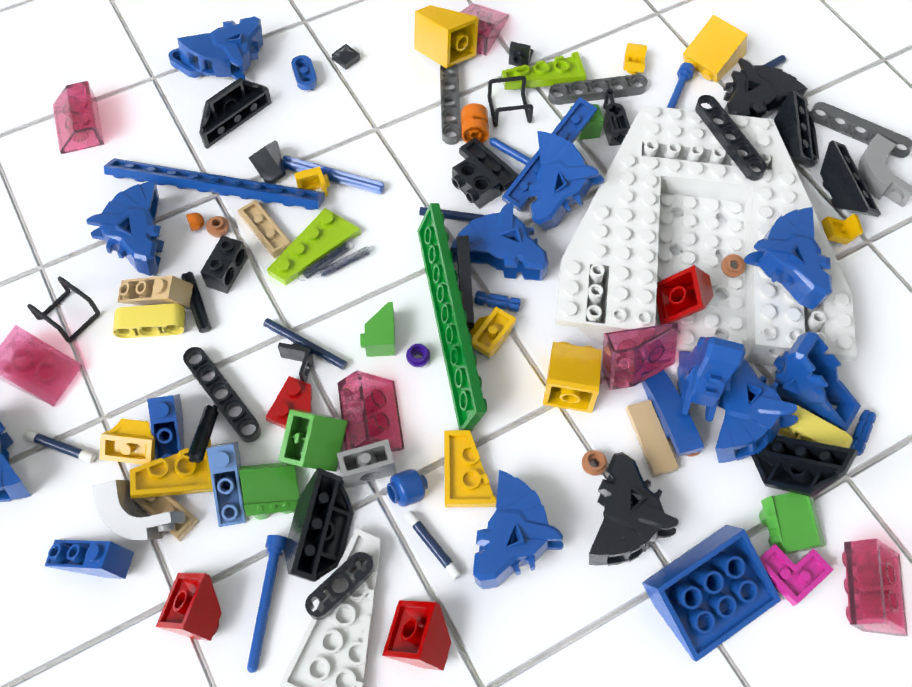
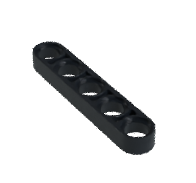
M711 95L700 96L695 106L696 113L744 176L753 181L760 180L767 169L766 162L720 103ZM707 103L712 108H704L701 106V104ZM712 119H720L723 121V124H717ZM725 134H731V135H733L736 139H734V140L727 139V138L725 137ZM737 150H744L748 155L742 156ZM750 166H756V167H758L761 171H760V172H754V171H752L749 167H750Z
M200 347L187 349L183 355L184 363L206 394L218 407V410L242 441L247 443L256 441L261 435V428L256 418L205 351ZM198 354L202 356L199 363H189V359L193 355ZM211 371L215 373L212 380H202V376L206 372ZM220 389L228 390L227 396L222 399L215 397L216 392ZM238 406L242 408L238 416L231 417L228 415L232 407ZM248 424L256 427L251 435H244L242 433L243 427Z

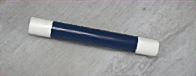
M26 429L23 433V439L92 464L96 459V454L35 431Z
M413 511L408 512L404 518L452 579H457L462 572Z

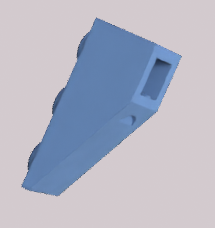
M238 441L212 445L207 448L218 525L223 527L246 523L239 467L242 465Z

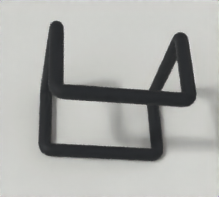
M525 76L489 80L487 99L494 127L498 126L499 112L524 109L527 122H532L534 107L532 104H527ZM522 80L521 98L523 105L499 107L494 111L491 98L492 83Z
M59 276L57 279L65 292L43 312L32 304H28L27 308L37 320L44 319L59 331L66 342L70 343L99 317L100 311L88 295ZM71 289L90 304L95 314L69 337L64 329L49 318L47 314L70 294Z

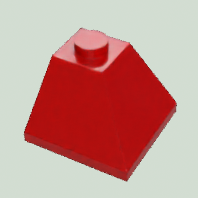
M693 265L657 282L656 302L661 326L664 327L706 309L714 296L710 275Z
M178 573L155 627L193 639L211 641L219 628V619L222 611L210 575L206 573Z
M399 600L382 656L424 669L444 671L451 639L440 604L427 601Z

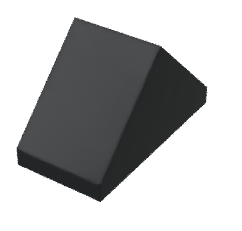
M276 140L248 157L265 183L273 184L286 175L279 144Z

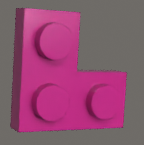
M776 544L759 557L773 585L792 606L797 605L834 570L814 548L796 564Z

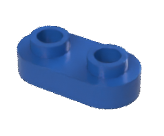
M179 48L169 52L168 57L171 66L192 78H198L203 75V73L190 68L183 60L181 61Z
M306 55L294 57L291 65L298 88L304 91L314 89L317 86V77L312 60Z

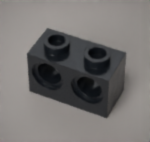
M474 155L452 167V184L456 189H460L465 194L467 200L470 203H474L479 209L500 196L501 182Z
M224 235L221 236L200 271L206 287L228 294L248 259L242 241Z

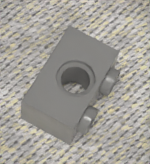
M388 439L337 453L346 488L396 474L395 462Z

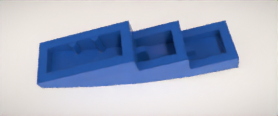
M664 369L640 373L639 377L647 398L652 402L666 438H671L677 456L680 457L703 451L705 447L689 412L687 416L682 415V398Z

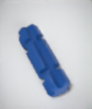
M477 291L474 302L477 305L484 306V304H487L488 307H498L504 310L509 308V311L518 312L521 299L515 297L508 299V296L494 293L487 295L486 292Z
M864 410L861 413L859 423H857L852 436L853 442L850 448L857 450V456H861L864 453L865 443L868 442L873 428L872 424L875 423L877 418L876 413L870 410Z

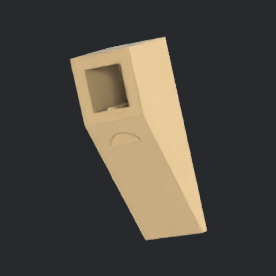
M173 275L126 279L121 281L117 302L133 305L180 304L184 307H189L193 284Z

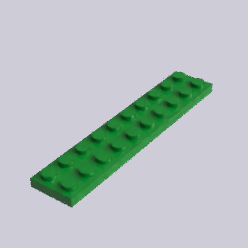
M430 203L417 233L458 429L470 430L471 432L487 412V401L483 398L482 379L477 372V357L472 350V335L468 332L467 313L463 310L462 292L457 284L458 274L454 270L453 252L450 251L448 244L449 234L445 231L444 226L445 217L441 213L439 203Z

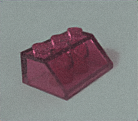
M84 81L66 85L53 104L60 153L65 154L105 145L97 100L89 82Z
M358 370L339 381L337 384L341 418L348 420L344 438L345 451L386 439L389 441L392 452L403 450L404 442L395 382Z
M877 538L844 542V552L842 553V561L846 567L844 589L848 594L846 617L850 625L863 632L901 637L908 636L900 554Z

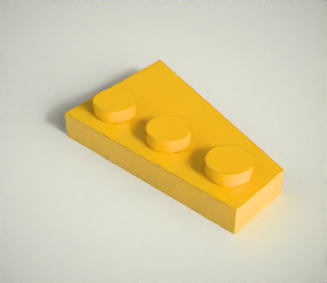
M444 430L445 508L496 507L495 495H493L489 479L487 474H485L470 430Z
M211 439L209 440L207 448L211 446ZM185 448L177 454L164 459L159 458L130 469L131 499L213 492L207 449L200 463H191L188 457L189 449Z

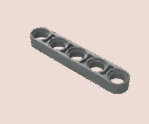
M456 64L445 68L440 65L442 140L448 145H455L461 139L458 66ZM447 69H451L454 72L451 74H447L444 71ZM451 84L455 87L452 89H447L444 86ZM453 100L455 101V103L452 105H448L445 103V101ZM451 115L456 117V119L449 121L446 117ZM455 132L457 135L449 137L446 133Z
M641 74L559 83L549 88L548 100L555 105L575 103L579 97L586 101L603 100L607 89L614 91V98L636 96L646 91L648 80ZM638 82L641 83L643 86L636 87L633 85V83ZM613 85H620L623 88L615 89ZM599 87L603 89V91L596 92L593 90V88ZM573 90H581L583 93L575 94ZM560 92L563 94V96L556 97L553 95V93Z
M817 102L810 111L815 123L868 145L878 133L896 145L906 146V150H901L896 146L890 154L892 156L905 158L912 150V140L828 103ZM815 110H822L825 115L821 116ZM835 119H843L845 124H839ZM856 127H862L866 132L861 133L856 130Z

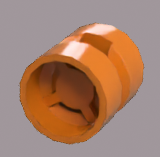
M478 103L464 106L461 110L463 141L467 143L476 137L481 143H484L489 138L487 108Z

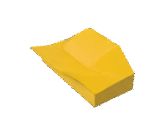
M495 307L490 315L479 317L474 324V328L468 331L472 335V347L487 357H492L508 338L516 323V318L498 307Z
M122 418L111 430L102 433L100 437L99 460L142 465L154 461L155 438L151 434L149 422Z

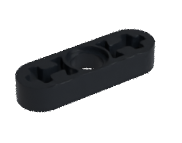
M365 552L353 554L319 585L305 601V608L309 616L315 620L325 619L360 587L374 571L371 556ZM357 561L361 563L367 561L365 564L367 570L363 572L359 569L353 574L357 580L352 582L351 577L345 571L349 570L350 574H352L357 568L355 564ZM339 578H343L348 582L347 589L342 593H336L332 589L333 582ZM328 589L329 594L335 600L331 602L330 598H328L323 603L325 607L323 611L319 609L312 611L314 609L313 602L316 599L319 602L323 601L327 597L324 591Z

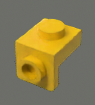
M627 43L623 70L630 74L644 73L647 45Z
M320 166L294 173L297 188L307 190L321 188V191L325 192V197L328 196L327 188L330 187V182L327 174H322Z
M852 214L844 221L829 216L821 221L826 237L830 241L847 245L863 234L859 217L855 214Z

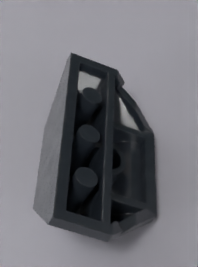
M238 78L206 100L202 109L199 130L204 147L208 149L270 105L272 102L269 89L264 85Z
M791 90L776 114L774 123L791 160L813 167L820 162L815 125L812 115L807 108L809 105L807 99L795 90Z
M834 140L830 141L820 175L823 179L822 184L832 197L831 203L836 209L874 217L880 216L881 212L867 189L848 149L844 144Z
M776 435L774 440L769 442L763 451L751 457L766 487L814 497L847 474L858 452L856 449Z
M317 468L300 495L284 549L289 575L310 582H316L338 566L345 551L354 514L341 476Z

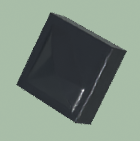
M347 44L331 54L332 60L345 70L360 60V54Z

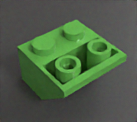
M290 409L278 461L305 468H321L336 472L339 465L337 453L342 452L348 420L302 409Z

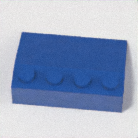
M730 525L723 526L642 582L654 607L695 662L781 601L745 529Z

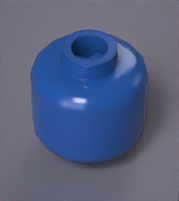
M408 469L394 474L387 484L390 500L401 507H407L422 501L426 494L425 490L428 489L425 476L423 474L420 475L415 469Z

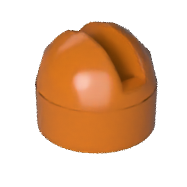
M200 213L186 214L192 232L204 226V217Z

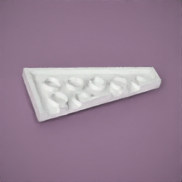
M356 528L336 570L353 554L365 552L373 560L374 571L328 617L322 620L311 619L279 684L281 687L364 686L381 538ZM357 561L355 563L357 568L352 574H350L349 570L345 571L351 577L352 582L357 580L353 574L359 569L363 572L367 570L365 565L367 561L363 563ZM343 578L335 580L332 585L333 591L336 593L344 592L348 587V582ZM328 589L325 590L327 597L317 607L320 611L325 609L323 603L328 598H330L331 602L335 600L329 594Z

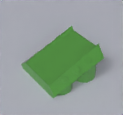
M279 462L239 467L246 516H253L255 519L262 520L267 519L271 513L282 512L290 514L295 512L300 497L295 465Z
M790 492L776 496L771 495L761 500L763 508L759 512V518L761 523L768 527L770 547L776 544L787 555L826 546L813 497Z

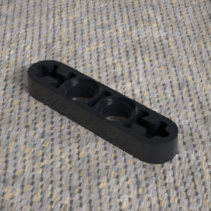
M468 235L456 236L459 290L462 292L463 310L467 313V328H474Z

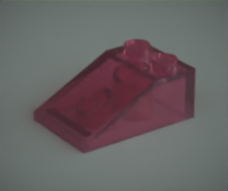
M472 3L460 12L479 18L476 53L487 56L508 20L509 14Z
M671 323L604 333L602 372L609 390L634 387L675 363L678 324Z
M17 325L14 326L0 345V380L53 407L83 367L81 363Z

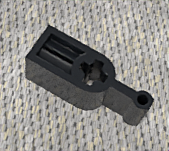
M612 89L606 90L603 109H605L603 128L608 145L616 146L622 144L630 129V124L624 107L619 103H615L614 91Z

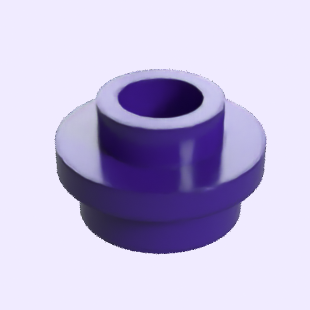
M423 344L412 345L406 352L407 362L413 367L427 365L430 361L429 349ZM416 355H421V356H423V357L420 358V359L414 358V356H416Z

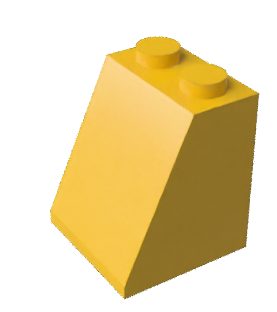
M432 5L416 10L414 49L445 68L476 56L479 18L474 15Z
M713 14L684 51L683 62L691 63L694 65L695 70L701 73L703 78L717 83L738 63L740 58L746 55L748 34Z
M553 342L542 405L592 413L599 393L602 350L595 349L592 346L571 345L568 342Z

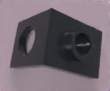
M511 41L508 65L517 67L522 65L529 66L534 50L531 49L530 45Z
M279 342L277 347L281 358L302 362L299 377L301 381L307 382L314 361L311 348H306L298 343L286 344Z

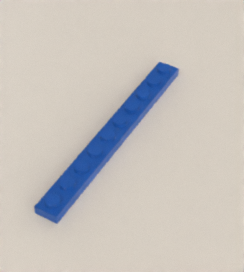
M113 158L103 166L105 175H112L118 179L130 178L137 182L156 180V185L160 186L172 185L179 189L191 188L203 193L215 192L221 196L233 195L246 200L258 199L264 203L276 202L288 207H304L307 210L319 209L325 201V192Z

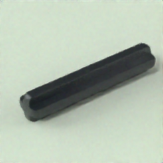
M191 271L183 273L181 279L193 284L190 306L197 328L200 333L209 332L212 327L195 276Z
M206 405L204 407L188 452L191 463H200L204 458L219 414L216 405Z

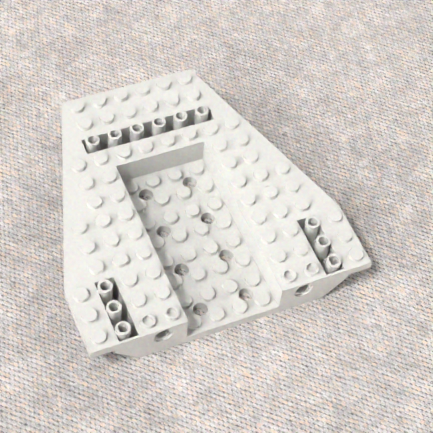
M642 105L604 177V183L600 184L562 257L555 325L577 327L579 331L599 345L679 354V351L691 352L697 345L700 337H716L715 333L721 332L726 335V340L744 344L746 349L744 359L748 363L774 366L773 363L779 355L782 357L785 351L789 352L798 336L810 331L817 333L829 349L824 352L825 354L835 355L840 360L854 361L857 357L852 291L814 208V239L821 249V254L830 257L831 269L824 271L832 276L833 292L819 307L813 310L800 305L782 284L777 281L775 283L772 282L771 278L758 266L745 263V270L740 276L735 278L726 276L721 269L722 260L716 256V254H722L725 257L730 254H736L744 260L749 253L757 252L753 246L764 238L780 216H784L796 209L813 207L773 119L728 114L767 164L763 177L760 180L753 181L744 176L696 111ZM712 119L717 124H723V121L720 119ZM725 134V137H726L727 139H730V140L736 139V138H735L733 135H731V134ZM737 150L742 156L748 155L744 150ZM750 166V167H749V168H750L752 171H754V172H760V171H761V170H760L758 167H756V166ZM671 213H679L682 217L676 218ZM716 218H723L726 220V223H721ZM670 249H677L681 254L675 255ZM731 262V267L733 269H737V264L735 262ZM693 265L710 275L714 296L706 309L664 327L661 326L656 302L657 282ZM716 293H724L727 299L718 298ZM675 327L679 333L671 334L667 328Z

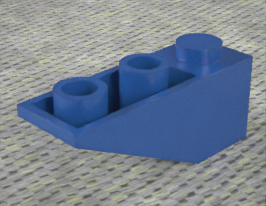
M180 394L147 399L152 436L155 438V459H164L177 454L180 450L184 449V425Z
M54 540L44 566L103 578L126 579L135 552L111 541Z

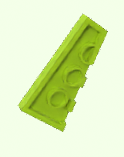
M578 51L571 53V57L564 58L561 55L555 57L554 61L545 63L542 60L536 62L531 67L522 65L502 70L501 78L525 76V88H537L586 80V73ZM522 80L503 82L504 89H521Z
M324 208L267 268V272L284 285H288L305 273H302V271L307 270V268L309 269L311 265L323 259V257H327V254L336 248L339 249L342 244L352 237L356 238L361 235V229Z

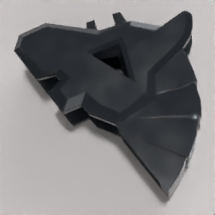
M740 58L738 61L741 68L740 72L734 70L731 74L733 82L725 83L723 91H728L723 97V100L727 101L724 110L730 115L761 118L767 111L779 110L791 90H795L803 96L808 88L799 82L796 77L782 71L783 69L753 65L750 61Z
M623 452L613 454L606 470L609 474L607 480L602 479L598 489L600 496L597 503L604 507V519L589 552V565L612 566L627 561L631 562L637 559L643 552H646L657 538H668L676 534L674 527L678 526L679 521L677 518L664 513L660 502L662 491L658 489L657 492L653 493L649 489L651 481L648 479L646 481L643 480L636 461Z

